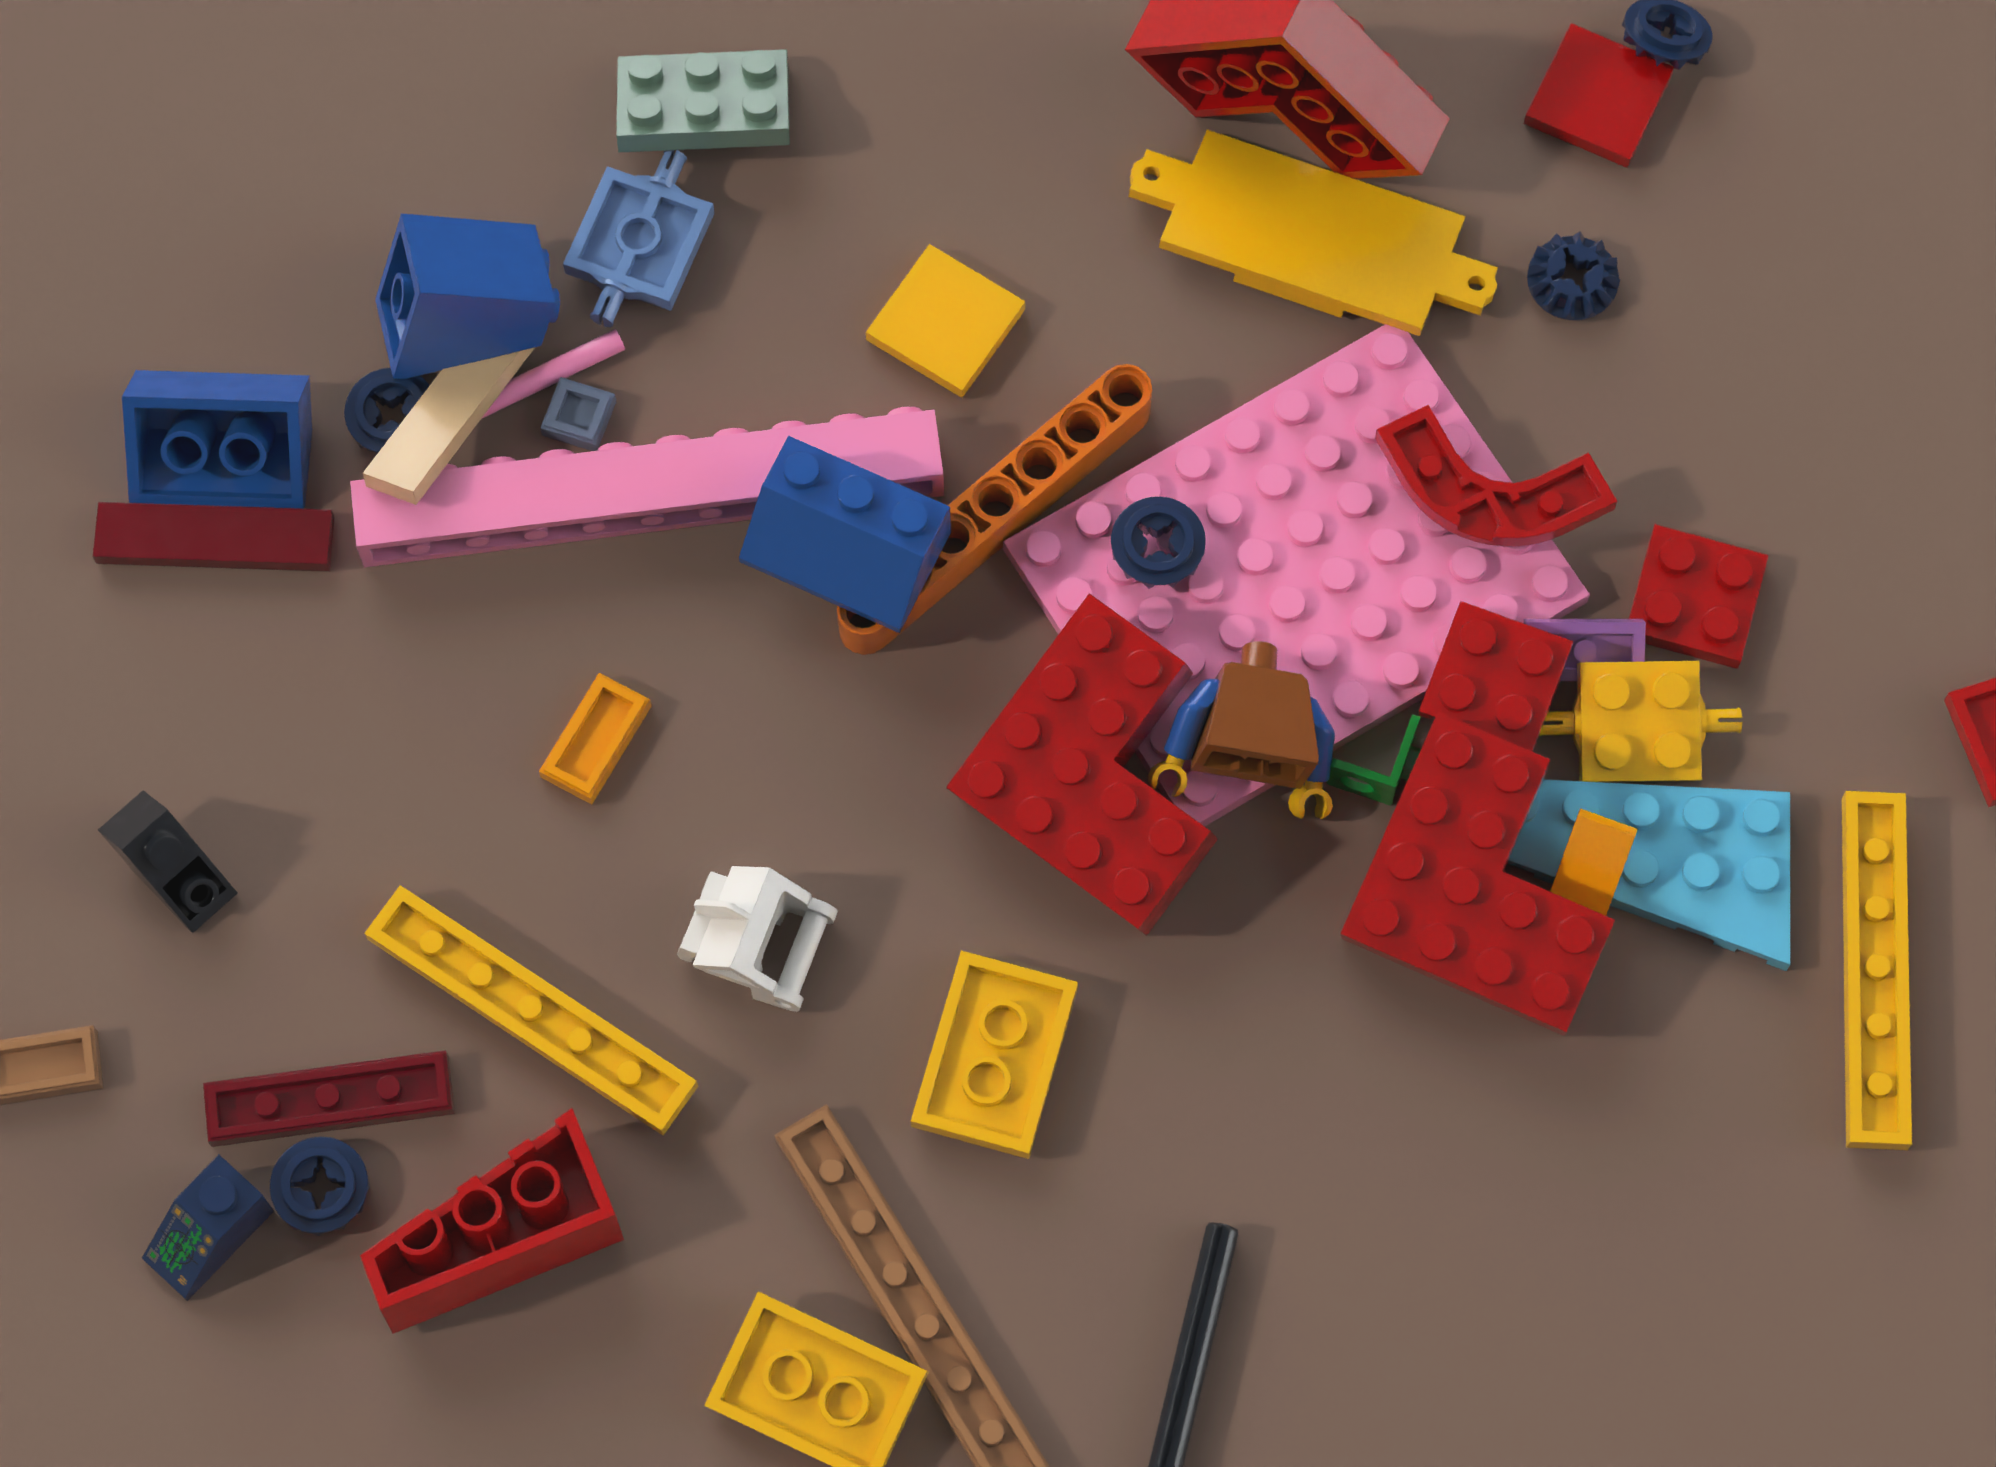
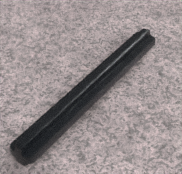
M1210 1222L1205 1229L1148 1467H1183L1238 1239V1230L1227 1224Z

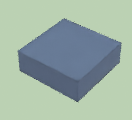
M560 377L540 427L542 436L590 451H598L617 402L615 394Z

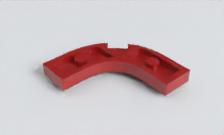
M1429 405L1376 430L1375 439L1412 501L1423 513L1444 529L1474 542L1514 547L1549 541L1615 510L1618 502L1589 452L1538 477L1512 483L1490 480L1471 470L1456 453Z

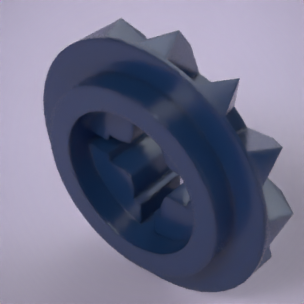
M1639 0L1628 8L1622 22V26L1625 28L1623 41L1629 45L1636 46V56H1649L1655 59L1656 66L1662 62H1669L1674 68L1680 70L1686 62L1698 65L1704 54L1708 53L1713 39L1712 30L1707 20L1697 10L1677 0ZM1665 27L1670 28L1669 34H1671V39L1661 36V31L1664 32Z
M1581 231L1573 236L1560 237L1556 233L1549 242L1541 247H1537L1530 261L1527 271V283L1530 293L1543 310L1555 317L1565 320L1592 318L1603 312L1616 296L1620 283L1617 257H1612L1605 249L1603 240L1594 242L1585 238ZM1565 259L1572 263L1576 270L1585 268L1590 270L1584 275L1582 282L1583 291L1579 285L1576 286L1572 278L1565 280L1559 278L1564 275L1566 268Z
M382 368L365 375L353 386L345 402L344 416L348 431L361 449L365 447L378 454L400 425L393 420L388 421L385 425L381 424L383 417L375 401L382 406L387 405L392 409L400 403L404 404L401 411L405 419L430 386L427 381L421 376L408 379H393L391 368Z
M1148 497L1132 503L1118 516L1112 529L1111 547L1113 560H1116L1127 579L1133 578L1142 582L1148 589L1155 585H1169L1174 588L1180 580L1189 575H1194L1205 553L1206 538L1201 521L1188 506L1172 498ZM1174 528L1168 543V548L1173 553V556L1157 551L1152 556L1148 555L1144 558L1148 541L1143 536V533L1159 538L1163 533L1167 534Z
M312 1137L291 1146L278 1159L270 1178V1196L279 1216L294 1230H301L317 1236L333 1230H344L349 1221L357 1214L363 1212L367 1192L370 1189L367 1170L359 1154L348 1144L330 1137ZM320 1163H323L328 1180L332 1183H338L339 1186H345V1188H336V1191L326 1192L324 1202H321V1209L318 1210L312 1193L295 1187H304L305 1184L315 1182L316 1175L320 1172Z

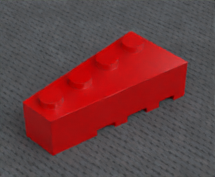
M573 1108L554 1120L555 1125L536 1139L530 1141L528 1138L510 1150L507 1159L480 1178L474 1175L456 1188L458 1193L432 1211L427 1208L360 1255L380 1311L392 1334L624 1240L617 1217Z

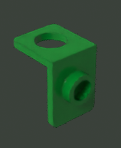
M1414 714L1411 715L1390 777L1339 759H1332L1330 779L1327 781V784L1391 806L1400 779L1408 781L1421 751V748L1412 746L1421 717ZM1348 777H1353L1362 780L1368 784L1356 782Z

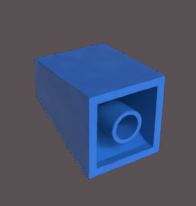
M401 213L375 298L393 379H408L445 368L542 346L549 323H555L558 318L560 295L558 289L551 286L548 275L550 267L549 253L547 249L541 248L536 225Z

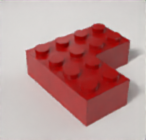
M1150 0L1125 48V51L1194 117L1273 112L1334 172L1354 179L1423 175L1450 119L1433 102L1432 95L1423 87L1416 85L1399 68L1397 59L1388 52L1381 50L1364 32L1363 25L1355 18L1348 16L1333 0Z
M1089 593L946 788L1146 936L1218 840L1209 829L1124 768L1192 676L1193 672L1186 662Z
M1438 711L1340 933L1341 938L1565 1036L1615 919L1504 872L1548 771L1551 759Z

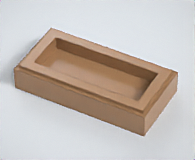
M94 1025L0 1040V1105L104 1089L98 1031Z

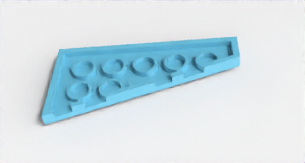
M1543 780L1507 864L1534 873V878L1553 884L1580 808L1637 828L1636 836L1610 906L1672 929L1678 927L1714 940V945L1733 952L1736 949L1767 960L1766 964L1784 971L1788 970L1790 966V792Z

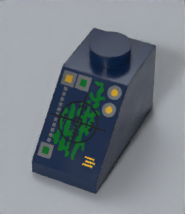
M218 1154L175 1198L142 1259L188 1301L261 1226L274 1210L263 1194Z

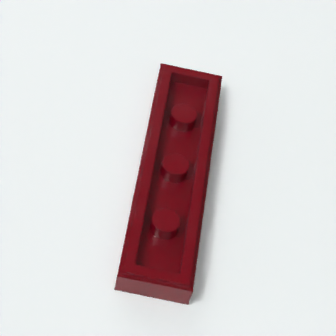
M98 502L92 557L96 564L330 571L335 517L332 509Z
M446 1050L203 1083L207 1136L211 1147L455 1114L449 1056Z

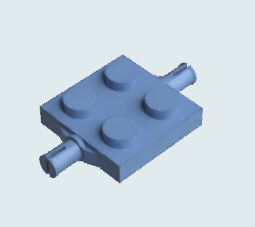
M674 150L664 151L654 176L631 175L607 166L563 263L565 274L596 284L602 290L597 304L590 315V318L599 325H601L603 320L604 327L613 326L623 299H638L669 311L672 310L714 216L713 203L688 195L675 185L683 165L687 161V157L678 150L675 156Z

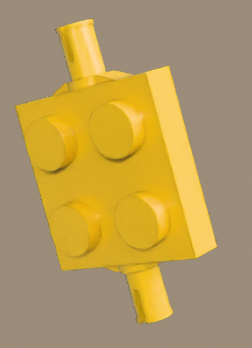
M1700 661L1581 662L1577 664L1578 694L1572 711H1548L1545 722H1560V725H1543L1539 736H1573L1574 743L1579 752V781L1702 780L1701 748L1706 733H1741L1742 722H1719L1718 719L1742 718V711L1740 707L1736 709H1706L1700 694Z

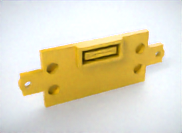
M1208 129L1193 164L1146 149L1143 158L1136 161L1130 173L1131 186L1128 197L1172 211L1161 236L1159 248L1234 273L1233 281L1340 318H1342L1344 311L1417 336L1421 335L1434 300L1480 316L1484 306L1491 303L1497 288L1495 276L1498 267L1453 252L1464 224V215ZM1152 174L1158 179L1151 181L1147 180L1144 176ZM1478 284L1482 287V289L1473 290L1469 287V285Z

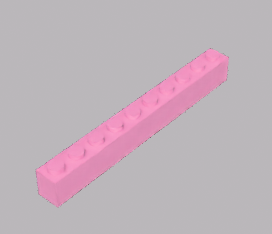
M907 406L896 408L885 416L864 418L859 414H843L832 418L828 423L806 425L801 421H785L774 425L770 430L748 432L742 428H727L718 431L713 437L690 439L684 435H670L660 438L656 441V444L632 446L625 442H613L602 445L598 448V451L574 454L570 450L555 449L544 452L539 458L516 461L511 457L499 456L486 459L481 465L458 468L455 465L447 464L417 505L368 488L364 479L350 481L356 547L363 566L372 567L751 520L762 484L788 435L927 497L944 496V474L935 409L922 411L918 407Z

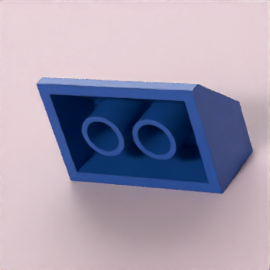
M135 370L122 395L129 503L305 508L312 439L310 375Z
M788 435L762 484L739 555V562L900 633L951 533L950 506Z

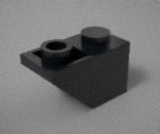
M144 790L98 829L130 869L192 933L238 894L169 810Z

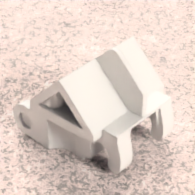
M732 866L728 877L711 871L701 892L700 899L695 901V912L677 952L678 957L687 962H693L695 958L694 968L749 987L752 998L789 1011H799L804 1000L800 995L803 983L826 924L834 923L838 910L824 901L813 898L811 893L770 867ZM790 912L803 916V919L777 983L762 973L761 961L775 924L780 926L785 914Z

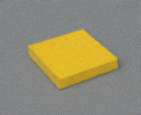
M929 244L867 329L866 340L963 398L1025 311L1026 301Z

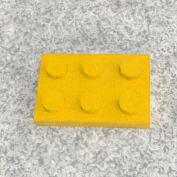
M961 950L911 1118V1127L1029 1159L1077 993L1078 982Z
M758 1291L704 1406L832 1467H885L929 1372Z

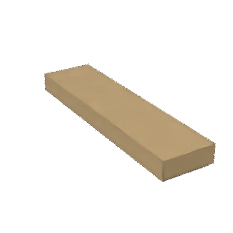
M534 348L442 369L363 472L366 487L417 505Z

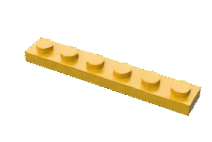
M1845 791L1842 797L1846 1148L1908 1150L1912 1145L1906 793Z
M401 885L364 933L368 941L662 1136H664L698 1088L697 1080Z

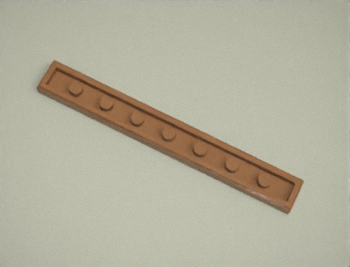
M824 1105L775 1134L776 1143L909 1361L929 1372L923 1384L973 1466L1050 1467L828 1105Z

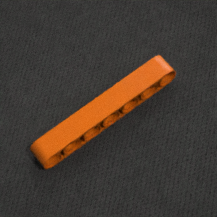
M1130 364L1117 365L1109 369L948 505L950 506L951 533L948 538L961 539L967 546L958 553L950 554L941 551L900 633L1003 547V541L1026 528L1146 425L1151 412L1152 385L1145 371L1138 366ZM1119 393H1130L1136 396L1139 401L1132 406L1125 407L1113 402L1112 397ZM1076 429H1087L1092 431L1097 437L1090 442L1079 443L1072 440L1068 435ZM1034 465H1043L1050 468L1054 473L1046 479L1038 480L1029 477L1025 471ZM999 501L1008 505L1010 510L1002 516L994 517L983 512L982 507L989 502ZM837 606L840 639L845 647L854 653L862 655L874 654L883 649L900 634L878 623L869 628L855 627L849 621L856 614Z

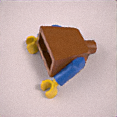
M1261 641L1250 642L1242 647L1241 663H1225L1215 679L1203 680L1178 708L1164 746V751L1168 753L1166 761L1159 762L1151 768L1148 774V783L1155 790L1160 773L1167 769H1173L1177 775V783L1173 788L1171 796H1179L1186 789L1188 780L1182 767L1185 760H1191L1192 771L1296 788L1291 793L1288 804L1292 815L1300 819L1305 814V801L1309 796L1314 795L1316 798L1315 817L1324 819L1331 813L1333 807L1330 795L1322 787L1323 782L1330 779L1335 732L1317 700L1310 697L1308 680L1302 674L1277 670L1276 646Z

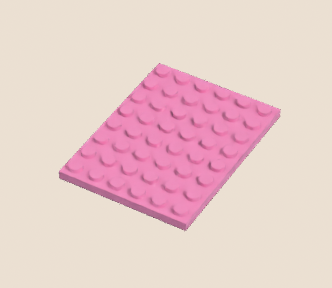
M1386 324L1003 541L1005 554L1058 634L1090 593L1186 662L1193 672L1192 676L1135 752L1148 773L1154 765L1166 761L1168 753L1164 751V746L1178 708L1203 680L1215 679L1225 663H1241L1242 647L1247 643L1261 641L1276 646L1277 670L1302 674L1308 680L1310 697L1317 700L1334 729L1333 751L1424 698L1460 601L1524 623V619H1560L1588 602L1589 592L1553 540L1514 547L1487 545L1468 540L1444 529L1431 520L1419 509L1403 488L1375 439L1376 430L1426 405L1430 406L1456 453L1471 470L1490 480L1512 482L1409 332ZM1148 497L1175 499L1188 506L1198 516L1203 525L1206 545L1202 560L1194 575H1189L1180 580L1174 588L1169 585H1155L1148 589L1142 582L1133 578L1127 579L1116 560H1113L1111 534L1115 521L1122 511L1138 500ZM1174 528L1167 534L1163 533L1159 538L1143 533V536L1148 541L1144 558L1148 555L1152 556L1157 551L1173 556V553L1168 548V543ZM1185 760L1182 767L1188 779L1187 787L1182 794L1177 797L1171 796L1173 788L1177 783V775L1173 769L1161 772L1157 784L1158 789L1166 799L1203 826H1207L1275 786L1274 784L1192 771L1191 760Z

